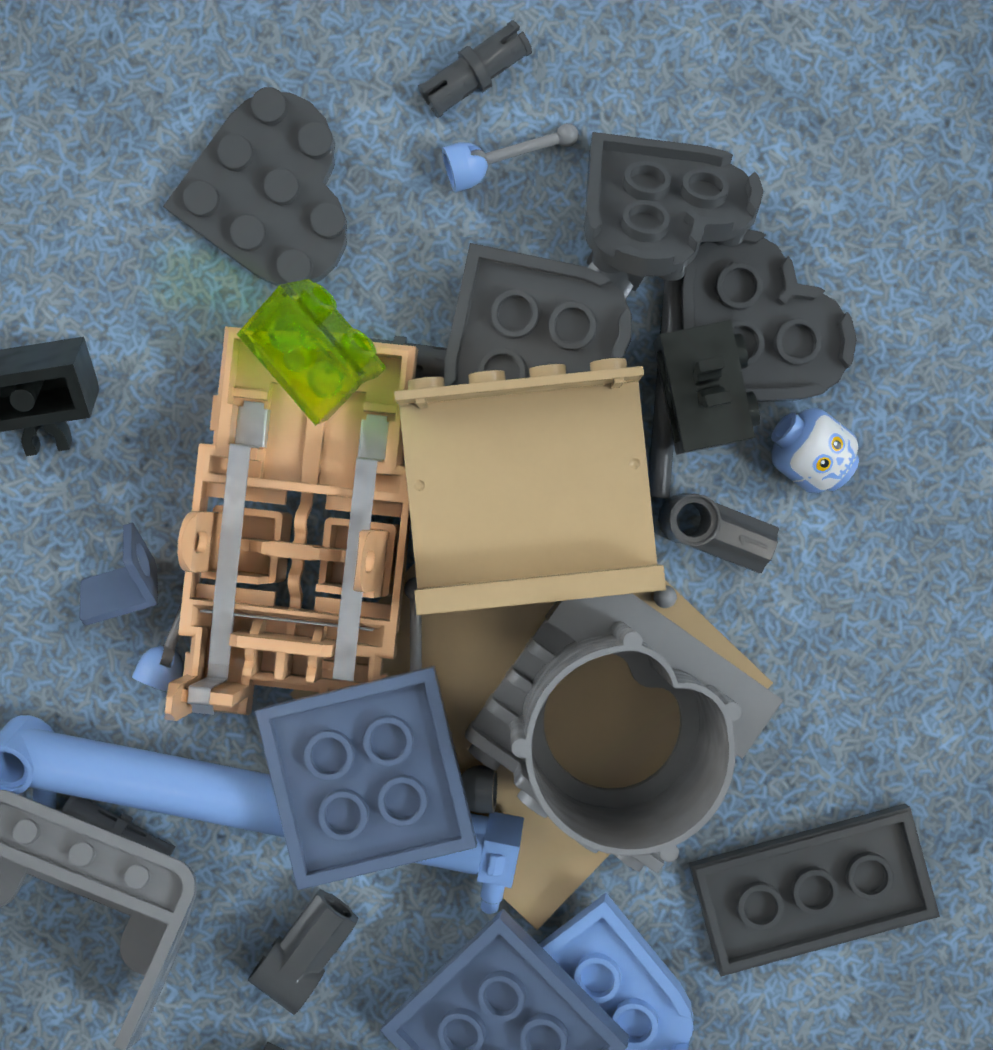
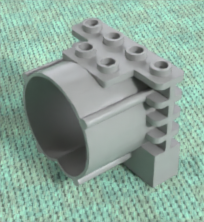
M634 594L556 601L546 614V619L540 628L531 637L516 662L507 671L504 679L494 693L490 695L475 720L466 729L465 738L472 743L468 751L477 760L493 770H497L502 764L514 773V784L521 789L517 795L518 799L538 815L544 818L549 817L559 829L593 853L601 851L613 854L627 866L638 872L645 865L652 871L659 873L665 862H673L678 858L679 849L676 845L698 832L716 813L729 789L736 756L738 755L743 759L784 700ZM609 654H615L623 658L627 662L633 678L640 685L651 688H664L670 691L677 700L680 711L679 735L667 761L649 778L634 785L621 788L596 787L573 777L553 756L546 741L544 731L545 706L549 694L556 685L577 667L590 660Z

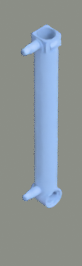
M20 715L12 718L0 731V790L20 794L29 787L33 788V801L55 810L57 806V793L285 837L270 774L56 733L42 719L31 715ZM498 812L489 813V817L470 813L477 839L476 848L415 863L478 875L477 882H482L480 908L486 914H494L498 911L499 903L503 899L505 887L512 888L524 818Z

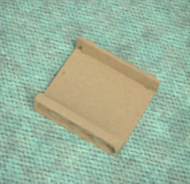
M609 358L591 362V371L566 374V365L550 364L530 368L529 378L506 380L505 371L492 370L469 374V384L445 386L443 377H423L408 380V390L394 391L395 401L399 405L417 580V589L414 590L417 615L666 590L664 565L657 564L639 381L644 376L643 366L627 367L626 358Z

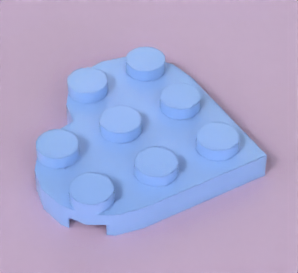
M607 893L603 894L539 943L568 975L629 1035L628 1047L625 1050H689V1041L694 1030V1015L691 1001L679 980Z

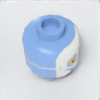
M820 408L806 409L797 415L790 413L778 422L772 432L771 439L774 444L771 458L773 466L806 492L821 493L826 490L835 491L850 480L858 467L857 437Z

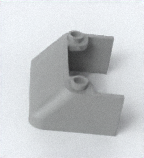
M0 790V908L10 903L16 897L28 874L131 916L121 937L120 952L124 963L131 970L145 977L114 1044V1047L127 1050L140 1040L179 952L197 893L196 876L193 870L179 859L16 793Z

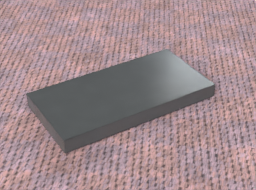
M901 804L689 862L720 976L940 917L912 811L907 804Z

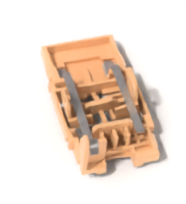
M225 326L218 395H213L210 431H214L213 444H199L192 511L187 513L183 519L178 537V561L181 569L185 571L178 633L180 636L192 637L190 652H185L183 676L168 684L165 720L178 721L192 712L214 715V712L250 715L252 713L255 685L323 693L387 677V674L382 673V668L384 667L385 658L394 659L397 654L395 641L396 633L399 632L411 525L399 405L395 401L394 391L408 390V380L415 379L418 356L416 346ZM287 491L301 492L300 505L294 518V541L290 542L292 515L289 512L246 508L245 501L286 505ZM314 494L326 495L325 509L351 512L350 519L329 517L325 520L322 546L307 544V519L312 510ZM208 497L224 498L223 505H216L213 508V512H207ZM371 516L400 517L401 521L400 525L371 521ZM288 558L292 559L287 583L290 594L289 607L275 606L277 591L236 587L237 583L258 585L283 582L286 579ZM305 560H321L319 579L315 591L341 595V599L315 596L314 610L301 609L303 600L301 577ZM200 578L216 580L215 585L199 583ZM392 595V604L362 601V597L378 598Z

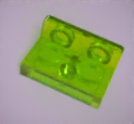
M305 279L279 285L237 335L316 426L327 421L364 382L378 377L386 369V366L377 357V351L373 342L364 333L352 328L336 309L337 303L334 297L321 285Z

